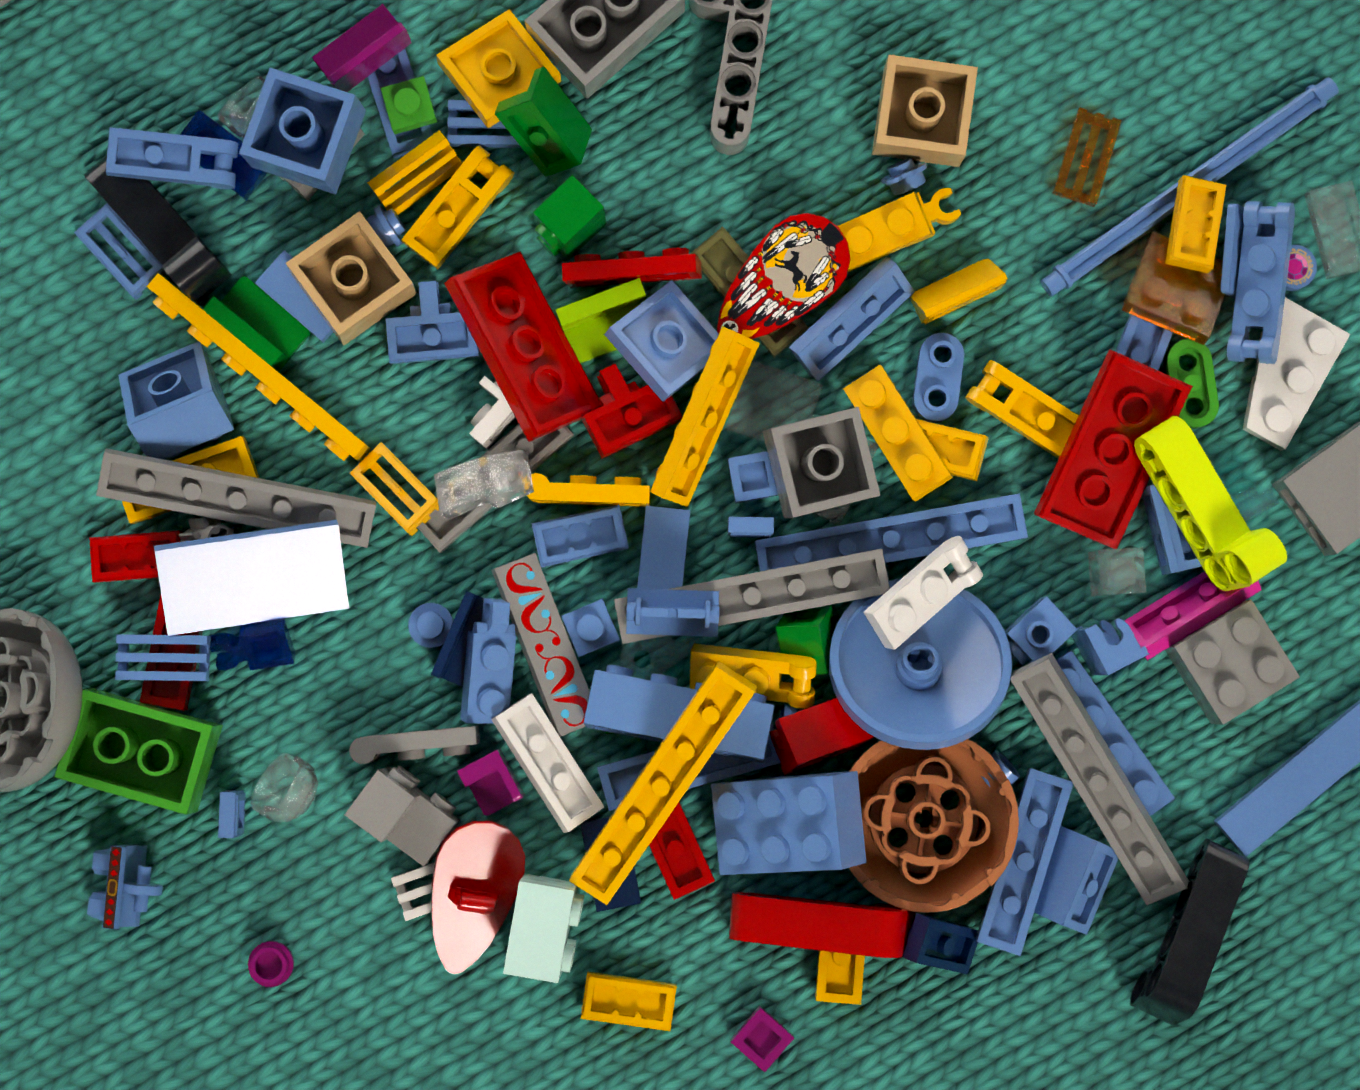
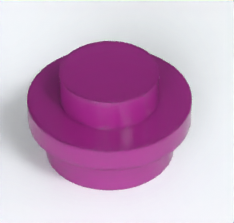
M277 941L261 943L254 948L248 959V970L255 982L265 987L281 985L291 976L294 969V958L287 946Z

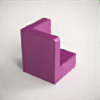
M501 748L457 771L464 786L470 787L478 805L486 816L525 796Z

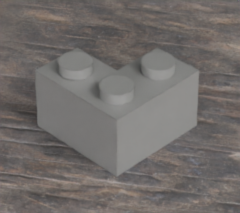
M400 765L397 768H390L388 766L379 769L344 815L381 843L385 840L390 841L424 867L438 851L443 840L460 821L458 817L453 815L456 807L436 792L432 797H429L417 788L420 780Z

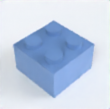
M269 68L239 154L252 168L336 195L366 110L354 94Z

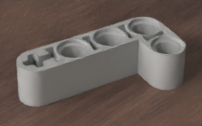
M689 0V6L697 17L728 23L710 128V140L713 147L719 153L725 155L740 153L747 146L750 138L772 0H763L764 4L757 9L746 8L740 0H714L712 2ZM741 36H748L756 42L757 47L753 51L743 53L734 47L733 42ZM733 79H741L748 84L750 90L742 96H734L727 91L725 86ZM729 111L738 112L736 132L733 139L725 138L724 130L727 127Z

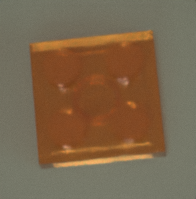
M1153 231L1147 239L1121 310L1205 345L1211 336L1225 296L1221 292L1223 261L1215 258L1214 267L1209 273L1165 264L1169 238Z

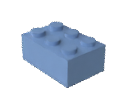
M858 771L746 778L711 784L720 875L842 870L867 863Z

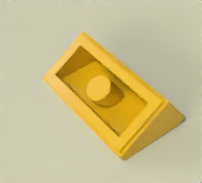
M988 258L982 259L915 291L910 296V300L921 323L927 324L1001 289L1008 278L1005 272Z

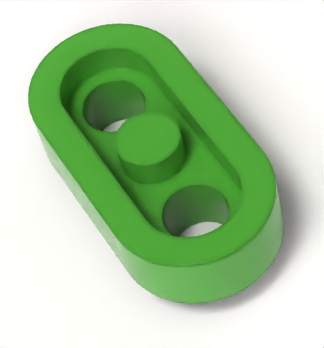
M1183 339L1171 346L1166 352L1164 369L1165 374L1193 386L1186 402L1188 399L1197 401L1200 407L1197 415L1190 414L1186 409L1185 402L1179 417L1191 429H1198L1211 423L1219 410L1211 352L1204 343L1196 339ZM1181 356L1191 358L1193 367L1190 371L1183 370L1180 367L1179 359Z

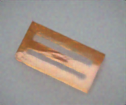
M1079 107L1052 194L1094 207L1100 195L1122 120L1114 117L1113 119H1108L1104 117V114L1097 112L1092 114L1087 112V109ZM1084 123L1090 124L1092 126L1073 189L1065 188ZM1103 128L1107 130V134L1089 194L1082 193L1100 130Z

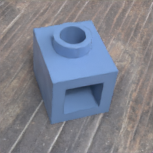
M1046 596L1039 598L1005 630L1010 644L1012 658L1019 665L1023 666L1026 662L1029 664L1053 653L1078 629Z

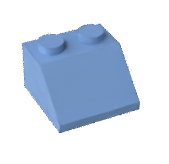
M199 341L118 375L127 425L145 456L159 459L174 458L182 453V451L206 441H214L223 434L234 430L228 403L206 350Z

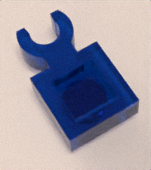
M285 618L240 625L239 636H234L230 633H217L211 636V652L226 651L217 654L216 667L218 670L232 669L239 662L243 661L248 662L250 670L289 665L295 662V650Z

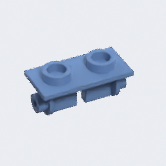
M628 588L626 634L718 637L719 591Z

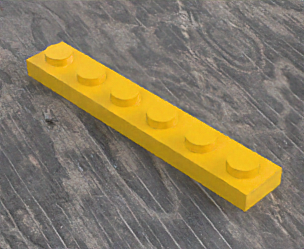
M157 273L146 286L157 295L152 303L173 320L180 314L189 321L191 326L186 331L201 344L208 348L214 342L226 353L221 360L240 376L248 370L258 378L260 382L255 388L275 405L282 398L293 407L294 410L289 416L309 433L316 426L329 438L324 445L340 459L345 461L351 455L360 462L371 448L271 367L162 275Z
M717 661L572 872L569 879L571 883L605 905H608L756 692L757 686L720 661Z

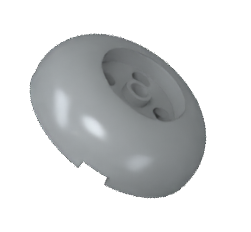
M13 608L0 610V792H11L28 787L46 776L59 763L75 735L80 719L83 694L79 662L73 647L63 632L52 622L38 614Z

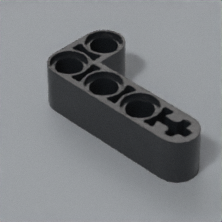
M106 155L84 174L85 178L163 265L161 267L177 286L197 304L201 303L232 274L149 180L107 176Z
M1205 839L1202 842L1187 874L1189 880L1187 889L1182 890L1155 963L1146 968L1139 976L1131 994L1130 1006L1170 1025L1185 1021L1195 1013L1203 997L1250 864L1249 858L1209 839Z

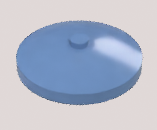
M902 578L888 581L889 587H893ZM963 589L898 648L893 650L884 647L863 613L882 595L854 600L844 611L834 630L829 653V674L839 703L859 727L877 739L891 745L915 750H931L961 743L980 732L990 723L1000 709L1009 687L1012 672V655L1006 633L988 606L979 598Z

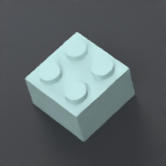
M531 874L523 875L518 885L503 974L558 983L562 972L570 973L577 940L568 939L570 926L578 927L584 902V895L576 894V885L566 880Z

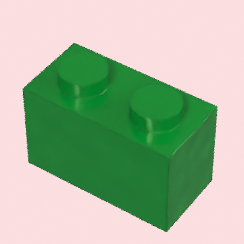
M573 175L533 211L537 225L534 228L538 235L536 237L537 240L552 256L555 257L561 253L568 261L606 225L604 206Z

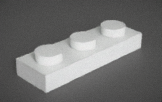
M532 693L491 719L563 833L570 832L604 808L601 800Z

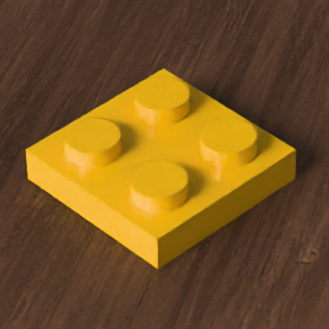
M510 9L436 55L438 65L487 128L500 121L495 115L500 101L528 91L536 69L545 67L557 84L561 83V73Z

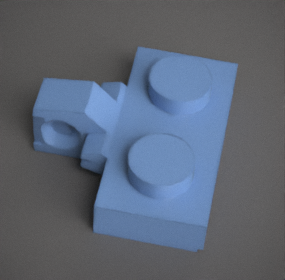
M437 281L418 282L420 306H410L411 316L385 318L390 364L480 357L479 348L460 312L452 313L451 303L441 304L439 283Z

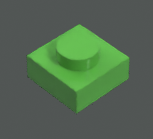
M424 76L381 88L394 134L438 123Z

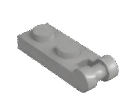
M479 725L364 736L356 738L351 743L349 753L353 761L358 764L373 762L380 757L381 753L398 752V760L425 758V749L443 748V756L470 754V745L480 743Z

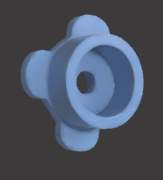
M912 158L897 162L887 168L889 175L883 177L881 182L890 186L893 195L908 192L926 182L922 172L927 168L926 163H914Z

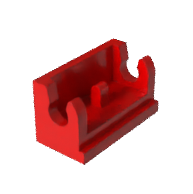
M837 698L779 718L775 721L777 729L770 731L771 740L781 762L784 776L863 747L875 738L849 717Z

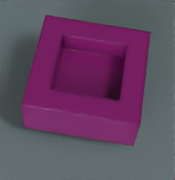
M759 1006L734 1034L730 1042L762 1071L766 1072L795 1037L765 1009Z

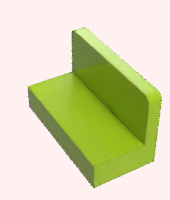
M640 278L555 309L562 330L580 364L617 350L604 334L609 327L646 300V293Z

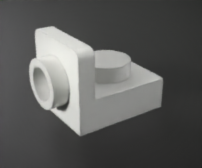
M484 376L479 381V384L497 402L493 406L487 403L477 412L471 421L474 428L469 434L488 450L515 419V415L497 382L493 383Z

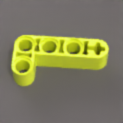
M1172 416L1135 440L1134 447L1139 460L1205 573L1217 588L1222 591H1230L1249 587L1287 561L1286 549L1274 532L1267 528L1250 531L1196 436L1183 419L1178 416Z

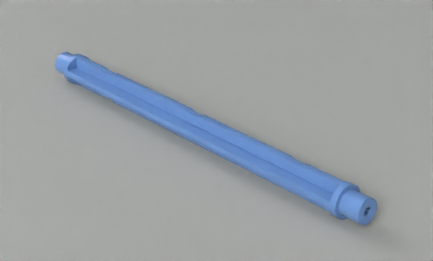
M1326 77L1316 85H1309L1301 95L1187 176L1216 182L1317 109L1321 110L1326 107L1327 101L1339 93L1336 83L1331 78ZM1178 182L1063 264L1054 266L1053 272L1040 280L1047 294L1052 297L1064 288H1071L1073 283L1170 215L1174 211Z

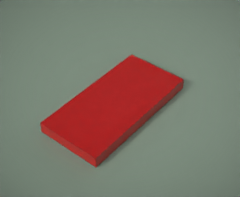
M521 252L452 276L444 283L528 442L579 421L583 415L601 407L593 386Z
M1109 349L1034 514L1117 550L1150 479L1136 454L1134 442L1138 437L1172 416L1179 417L1193 386Z

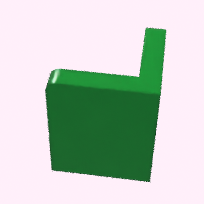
M832 605L784 613L776 625L781 653L814 658L817 661L816 674L829 673L830 646L836 628Z

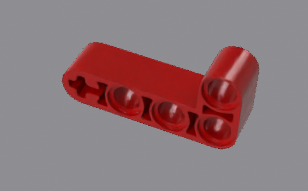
M733 892L729 939L862 956L900 958L903 956L907 944V934L913 925L915 912L881 903L861 905L762 893Z

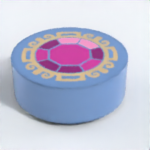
M1291 245L1286 291H1296L1307 286L1316 275V259L1312 252L1304 246Z

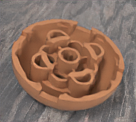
M967 739L945 748L915 750L879 741L865 751L849 770L858 771L867 863L853 866L849 869L857 880L877 898L900 909L913 912L947 911L969 903L968 901L980 895L989 886H992L1006 869L1015 849L1018 836L1019 818L1017 801L1011 783L1001 767L985 749L975 742ZM981 776L985 777L989 781L990 787L981 778ZM901 783H910L913 786L915 795L911 801L901 802L897 799L896 788ZM947 790H953L959 796V803L952 810L945 809L940 803L941 795ZM922 810H928L931 814V822L925 827H920V824L916 823L915 820L916 814L918 812L922 813ZM897 827L903 828L907 833L908 839L901 847L892 846L888 840L890 831ZM946 835L951 839L952 848L948 853L938 854L935 852L933 842L937 836Z

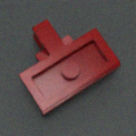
M615 363L600 370L599 376H597L598 382L605 394L598 399L601 407L582 417V422L603 459L680 422L682 414L672 396L662 402L648 385L639 388L635 381L626 384Z

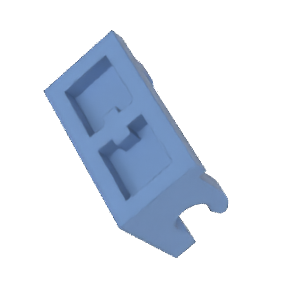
M1155 485L1147 486L1142 497L1161 574L1166 575L1201 567L1200 562Z
M1120 618L1114 620L1116 628L1121 633V640L1114 627L1105 620L1099 622L1100 628L1096 624L1085 628L1079 626L1077 627L1078 630L1071 635L1091 675H1110L1149 655L1146 647L1138 644L1130 626Z

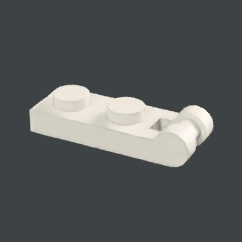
M955 536L943 542L863 612L885 648L893 650L898 648L964 588L976 584L983 577V572L977 562L970 561L967 556L968 547L961 536ZM951 563L955 570L947 576L944 568Z

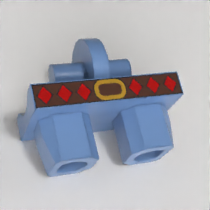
M112 845L110 849L96 850L93 853L92 869L94 874L106 875L108 877L106 892H92V895L89 897L87 914L90 917L103 921L102 928L114 930L120 927H138L141 912H147L149 896L162 895L163 885L150 883L152 866H146L147 845Z

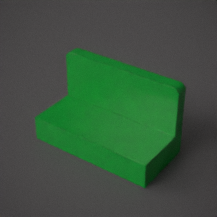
M545 67L538 68L534 71L528 91L500 101L495 115L541 173L548 177L582 163L592 129Z
M242 276L221 301L213 296L203 308L207 314L278 372L311 334L306 327L246 276Z

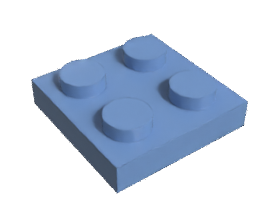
M671 280L609 327L604 335L661 401L664 402L703 371L710 356V349L719 333Z

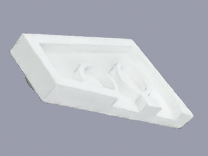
M1285 297L1277 361L1275 364L1260 363L1259 359L1257 360L1255 376L1252 377L1243 430L1280 451L1286 450L1350 334ZM1262 331L1261 334H1260V339H1259V341H1260L1261 338H1262L1263 331Z

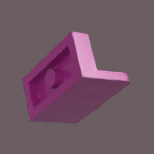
M381 4L319 51L312 59L334 88L348 92L412 42L402 23H398L385 5Z

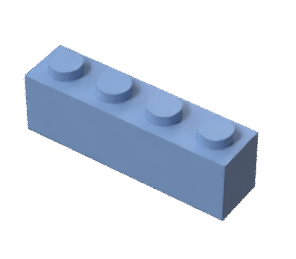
M607 665L606 672L595 670L584 718L586 728L662 743L702 685V683L696 682L695 689L677 686V678L662 674H651L650 680L632 677L634 670L616 665ZM754 693L713 752L714 754L764 763L774 714V705L766 703L767 696Z

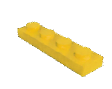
M722 326L717 339L710 349V356L699 381L692 390V397L681 422L674 431V438L663 463L656 472V479L650 490L651 493L680 505L689 506L759 347V342Z

